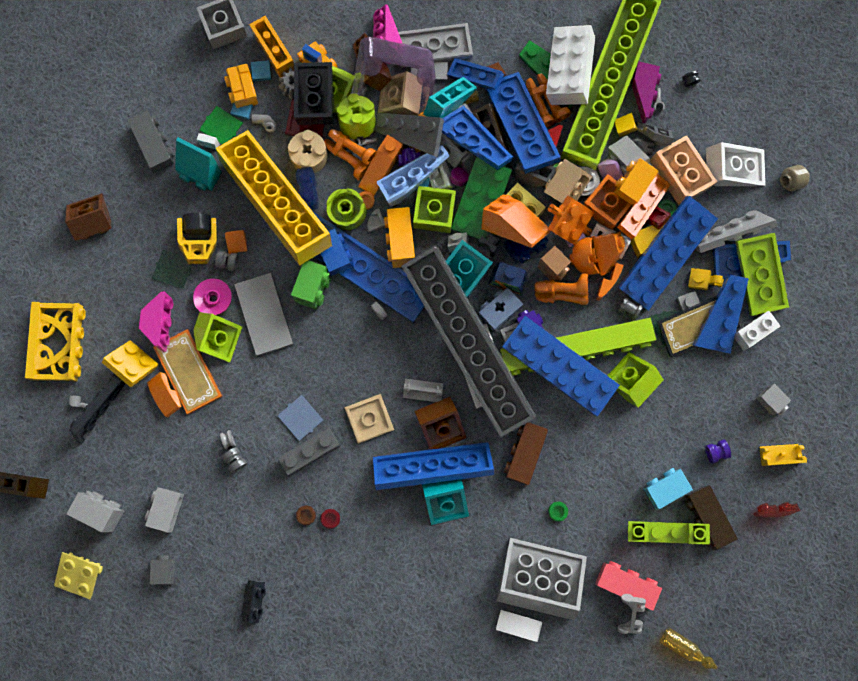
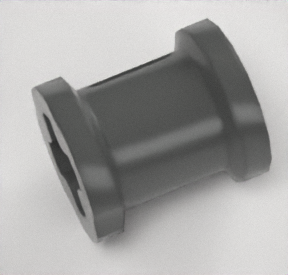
M625 297L617 312H622L635 321L642 309V305L637 306Z

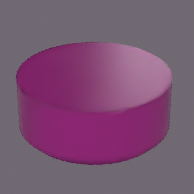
M457 167L452 169L449 179L454 185L464 186L469 179V175L463 168Z

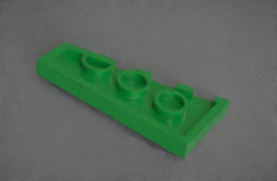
M529 40L519 54V57L537 75L542 73L548 79L551 53ZM568 104L566 106L569 109H571L574 104Z

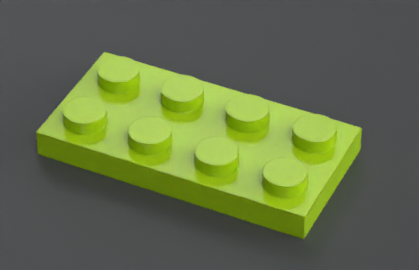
M775 233L735 241L742 277L749 278L745 292L749 314L753 316L766 313L767 311L771 312L789 308Z

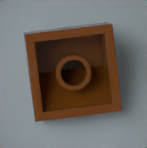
M102 193L66 205L65 223L75 241L85 240L91 237V235L103 234L111 229V218Z
M451 397L414 411L430 450L440 449L466 438L458 411Z

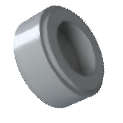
M377 302L371 305L370 308L380 320H384L388 316Z

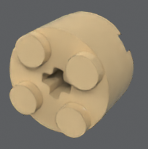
M305 130L295 135L288 144L290 159L298 171L316 173L325 166L328 157L324 140L318 134L311 130Z

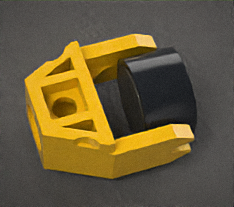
M187 213L182 215L183 222L182 218H177L178 247L188 264H208L217 246L216 218H211V215L206 213ZM183 233L188 235L211 233V237L209 240H185Z

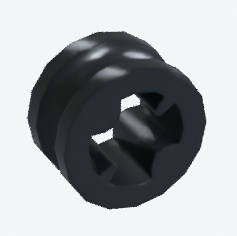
M698 71L689 72L682 77V80L685 81V87L696 85L701 81L700 77H697L699 75Z

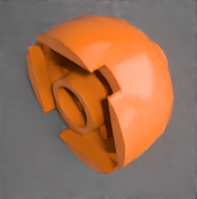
M595 236L577 241L572 249V254H570L571 264L582 274L592 275L600 273L593 242Z

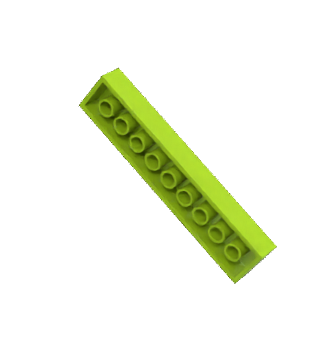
M622 0L590 81L588 104H581L561 154V159L596 170L662 0Z

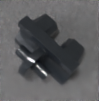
M489 233L486 238L481 236L476 250L488 259L490 256L493 258L496 255L500 237L493 233Z

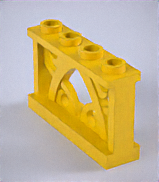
M31 302L26 379L31 381L77 382L78 377L81 375L79 358L83 354V349L80 346V340L84 337L82 320L86 316L82 305L78 303ZM45 310H58L55 318L45 314ZM65 311L73 313V319L70 323L67 322L69 316L63 317L61 322L59 318ZM51 323L52 327L49 330V332L44 333L43 327L47 326L48 328H50ZM56 328H58L65 336L67 343L54 356L52 350L42 344V340L52 336ZM43 351H47L49 359L47 355L44 358H42L41 353ZM68 362V372L60 374L56 370L55 364L58 363L64 369L63 364ZM51 367L54 375L40 374V370Z

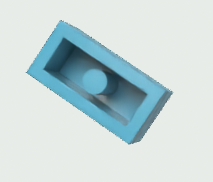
M672 468L664 472L663 475L665 477L660 480L656 477L646 483L648 486L644 488V491L655 509H661L693 490L681 469L674 470Z

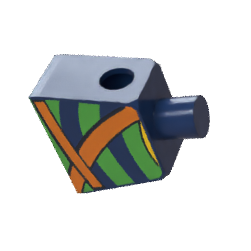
M499 262L494 266L488 284L504 290L509 288L513 293L522 295L528 277L526 270Z

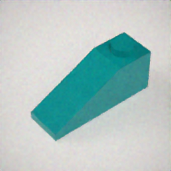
M464 77L458 79L429 97L423 115L426 117L444 118L457 110L476 91L477 87Z

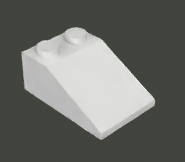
M722 142L706 148V165L717 180V183L713 186H765L763 149Z

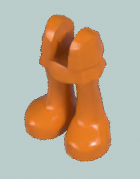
M542 73L537 75L539 87L535 85L532 78L526 80V88L546 128L553 125L554 122L558 123L565 120L571 115L568 107L561 108L560 105L550 104L546 95L548 79ZM542 96L546 98L548 105L551 109L552 115L549 114L542 100Z
M331 129L328 135L336 143L325 139L326 148L334 156L345 160L353 166V176L357 180H361L376 150L372 148L366 149L351 141L349 136L344 135L341 131ZM345 148H348L349 150L353 151L355 154L361 157V160L347 152Z
M581 274L576 283L555 282L554 280H543L535 283V298L538 301L554 303L556 300L588 305V274Z

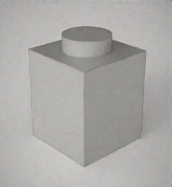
M776 384L768 386L756 398L771 415L783 414L789 408L787 404L791 401Z

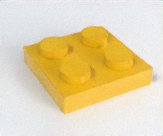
M131 340L104 357L102 361L107 368L130 387L152 373L159 365Z

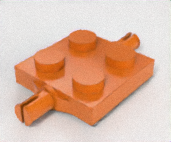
M568 195L559 208L554 204L549 205L551 208L548 207V211L553 213L554 217L548 230L575 245L582 233L587 236L591 235L589 232L592 233V229L587 227V224L594 214L593 211Z

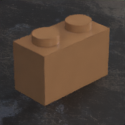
M554 246L541 258L537 268L549 280H558L560 282L570 270L568 267L571 261Z

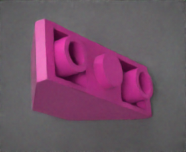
M165 291L160 292L141 310L139 329L162 352H167V345L170 342L168 334L169 327L172 324L170 317L171 309H173L174 305L172 298Z

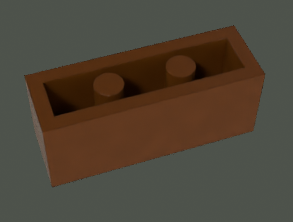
M529 422L519 427L517 436L520 438L518 443H514L510 454L513 457L511 462L507 461L504 468V473H507L505 478L527 486L530 484L548 429Z

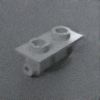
M405 379L403 398L438 402L442 399L443 383Z

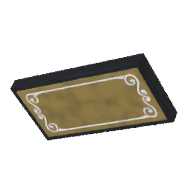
M717 296L656 321L670 357L696 347L692 344L697 339L700 328L705 323L709 315L708 312L711 306H714Z

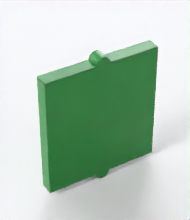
M216 106L212 113L206 116V121L199 130L208 136L217 138L218 142L222 145L236 137V133L243 122Z

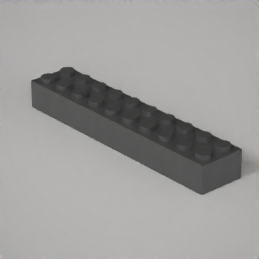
M434 246L402 265L401 267L499 436L502 437L536 417L534 411L439 248Z

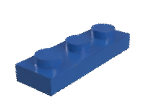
M454 58L447 73L450 78L458 80L464 77L473 85L497 91L504 76L500 70Z

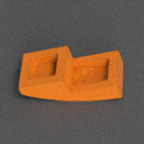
M616 263L610 280L604 278L601 281L596 300H601L610 291L619 278L624 265Z
M159 372L147 382L157 406L165 417H169L181 408L177 392L170 389L165 373Z

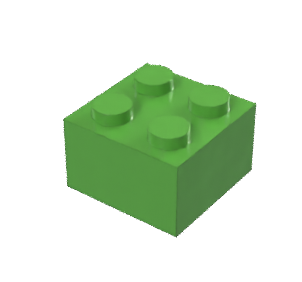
M309 260L302 264L291 293L295 303L316 310L318 305L322 306L325 298L323 291L329 287L331 282L326 266Z

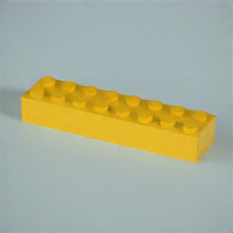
M248 130L216 148L221 164L299 266L332 246L328 230Z

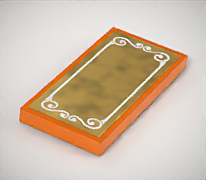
M188 329L170 338L167 352H162L156 346L153 347L188 415L223 397L200 351L197 350L196 343Z

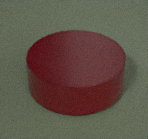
M334 509L325 510L320 518L322 525L328 529L337 527L340 523V514Z

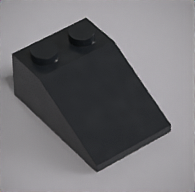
M332 62L294 63V119L297 125L335 124Z

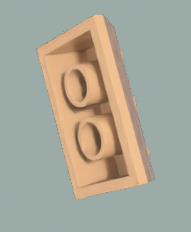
M687 136L659 150L650 159L652 166L659 171L658 174L670 184L668 190L678 205L682 203L687 195L695 199L717 183V180Z

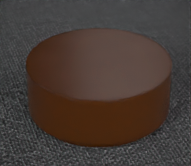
M302 506L296 512V519L302 525H310L316 519V512L311 506Z

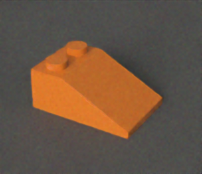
M510 195L500 196L483 209L482 230L532 248L550 233L548 226L520 200L514 199Z

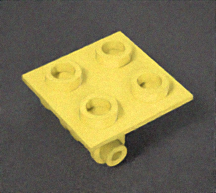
M62 552L54 586L91 600L97 575L102 572L103 566H100V563L89 562V559L84 560V557L75 556L71 552L69 554Z

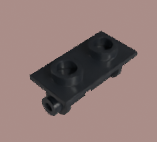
M248 580V584H245L244 598L250 599V603L243 602L242 621L259 623L263 614L261 607L266 593L265 582Z

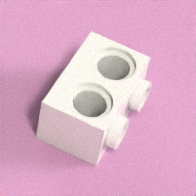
M767 311L736 332L734 339L744 351L775 331L780 325L770 311Z

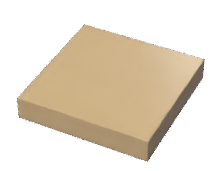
M381 394L344 407L358 444L394 431Z

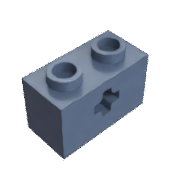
M506 288L504 291L500 289L493 296L495 299L489 303L487 301L479 308L478 316L493 332L523 306L522 302L509 288ZM496 305L498 307L502 305V311L499 310L498 312H496Z

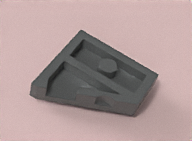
M637 121V131L655 141V144L664 147L666 144H672V131Z

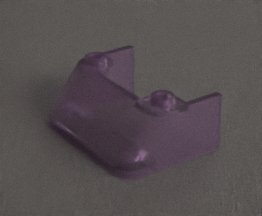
M375 37L362 39L359 46L352 92L362 94L364 76L378 74L381 70L382 62L418 69L417 81L423 86L420 106H426L429 97L433 95L436 79L432 52L427 48Z

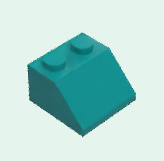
M462 479L422 484L431 525L469 516Z

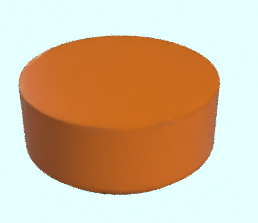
M368 191L359 193L365 203L366 210L371 209L375 203L373 194Z

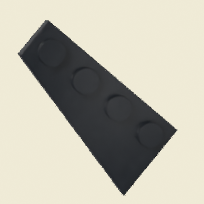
M116 374L111 376L110 383L105 388L103 387L96 395L97 398L92 403L86 405L83 410L84 413L80 418H76L71 423L69 431L80 444L85 441L83 436L86 431H92L96 426L97 416L104 415L109 408L110 403L108 401L110 399L114 401L126 383Z

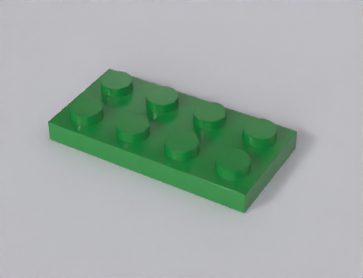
M476 157L451 229L461 233L467 232V235L478 239L481 236L486 238L490 232L481 229L483 209L504 194L512 169L501 167L496 170Z

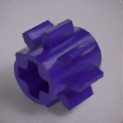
M414 148L403 149L401 151L402 155H398L399 167L405 166L419 158L420 152L415 153Z

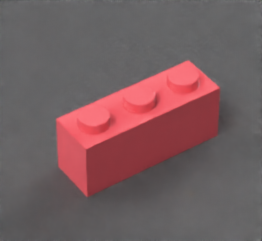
M615 562L603 563L595 585L621 597L623 594H630L633 597L644 598L646 600L645 608L654 610L662 590L661 587L657 586V581L648 577L646 580L638 578L639 573L630 569L625 572L620 569L621 565Z

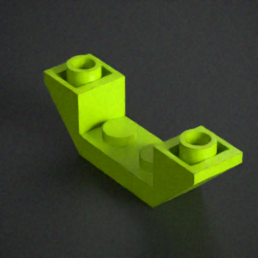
M628 521V541L710 544V524Z

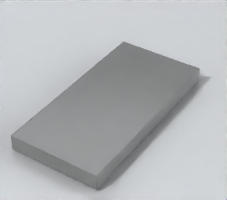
M468 23L398 32L402 41V56L399 57L401 68L422 63L453 61L454 58L460 60L473 58Z
M265 274L234 284L256 356L293 345L272 274Z

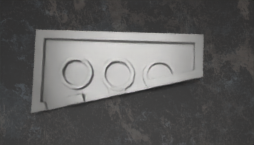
M757 210L749 211L743 217L732 219L726 225L715 227L713 231L705 235L695 250L702 253L723 246L725 241L740 240L744 234L753 233L755 235L760 233L761 228L767 226L771 229L778 227L775 219Z

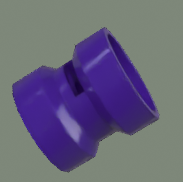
M726 440L718 441L717 445L709 444L705 446V451L711 464L718 462L721 458L724 460L731 458V450Z

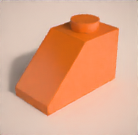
M621 232L599 235L593 238L601 276L611 272L624 251L625 239L621 236Z

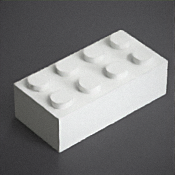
M591 25L554 27L546 95L551 105L588 104L595 35Z

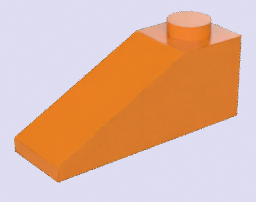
M387 134L358 187L375 196L380 188L377 181L390 173L398 161V155H402L403 143Z

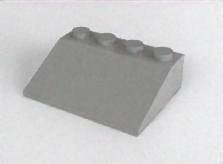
M510 538L496 601L575 620L581 606L587 557Z

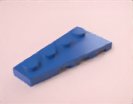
M464 105L442 118L444 119L442 129L444 135L496 170L512 161L513 156Z
M777 241L780 262L791 260L790 241ZM736 244L723 245L713 249L714 275L723 276L724 281L728 274L742 275Z
M731 274L727 275L717 294V300L714 306H711L708 312L709 315L705 323L702 324L700 333L692 345L731 353L749 278Z

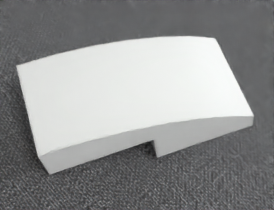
M501 610L496 630L538 642L542 622Z

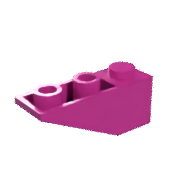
M385 4L382 8L377 9L373 15V54L390 65L402 56V41L389 7Z

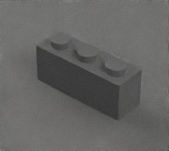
M147 110L127 120L153 173L174 164L172 160L175 157L170 147H166L164 142H167L163 131H158L157 126L160 124L155 115L151 116Z
M328 428L278 459L287 475L291 476L339 448L340 444L332 430Z

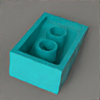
M177 137L175 170L180 175L179 178L187 183L189 181L196 183L195 186L203 191L206 189L212 191L222 174L213 155Z
M464 240L460 241L446 260L467 298L470 297L493 264L492 261Z

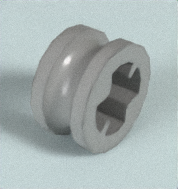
M230 430L226 434L220 433L222 444L226 450L229 449V446H236Z

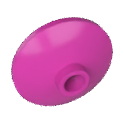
M219 279L204 280L196 287L193 294L196 308L200 312L214 315L225 312L232 300L230 288ZM212 296L217 297V300L215 302L210 301V298Z

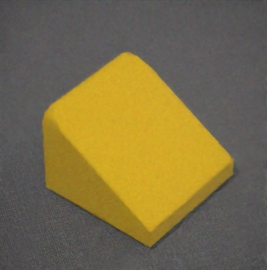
M632 113L615 120L617 133L620 137L638 130Z

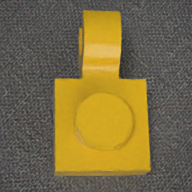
M691 268L688 287L700 290H708L709 285L722 287L724 279L720 275L711 276V270Z

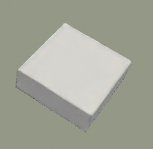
M201 133L198 134L197 141L201 146L215 150L219 147L220 144L217 138Z

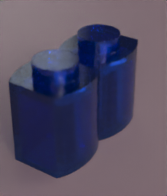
M311 167L297 169L298 194L311 210L318 209L319 196L316 191L317 180Z

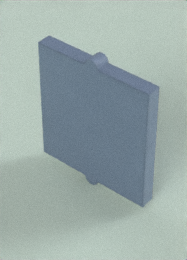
M302 395L292 404L289 403L288 407L278 415L299 441L308 433H312L313 429L323 421Z

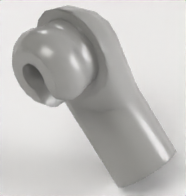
M252 114V123L262 124L267 132H274L276 130V123L271 116Z

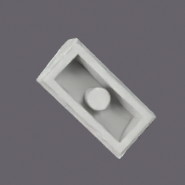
M445 161L429 176L432 188L448 190L455 187L449 179L450 172Z

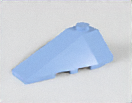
M443 145L439 147L438 157L426 153L377 181L390 207L400 204L403 200L407 199L449 157Z

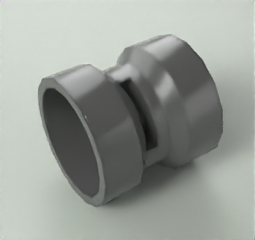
M219 250L216 255L215 268L236 272L237 267H234V263L239 261V254H227L225 251Z
M237 447L232 448L220 457L223 463L228 465L230 474L237 472V468L247 465L246 460L241 458Z

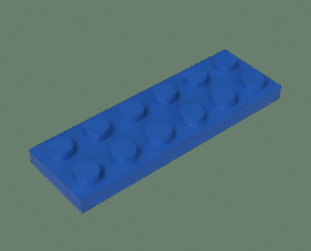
M519 72L503 77L497 91L485 88L525 174L561 161L558 150Z
M687 195L617 288L649 311L718 218L691 196Z
M524 316L502 346L504 350L596 417L620 386L526 316Z
M488 442L373 457L376 490L494 475Z

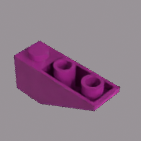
M638 61L631 85L642 123H646L648 118H652L654 111L651 105L652 101L655 102L658 93L655 87L659 85L661 74L659 73L660 66Z

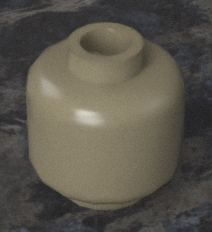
M795 165L783 170L780 183L786 190L795 191L808 185L810 174L804 166Z

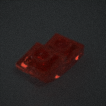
M785 502L779 506L764 503L756 507L758 511L754 512L753 515L755 517L767 518L782 517L799 512L800 509L797 503L789 504V502Z

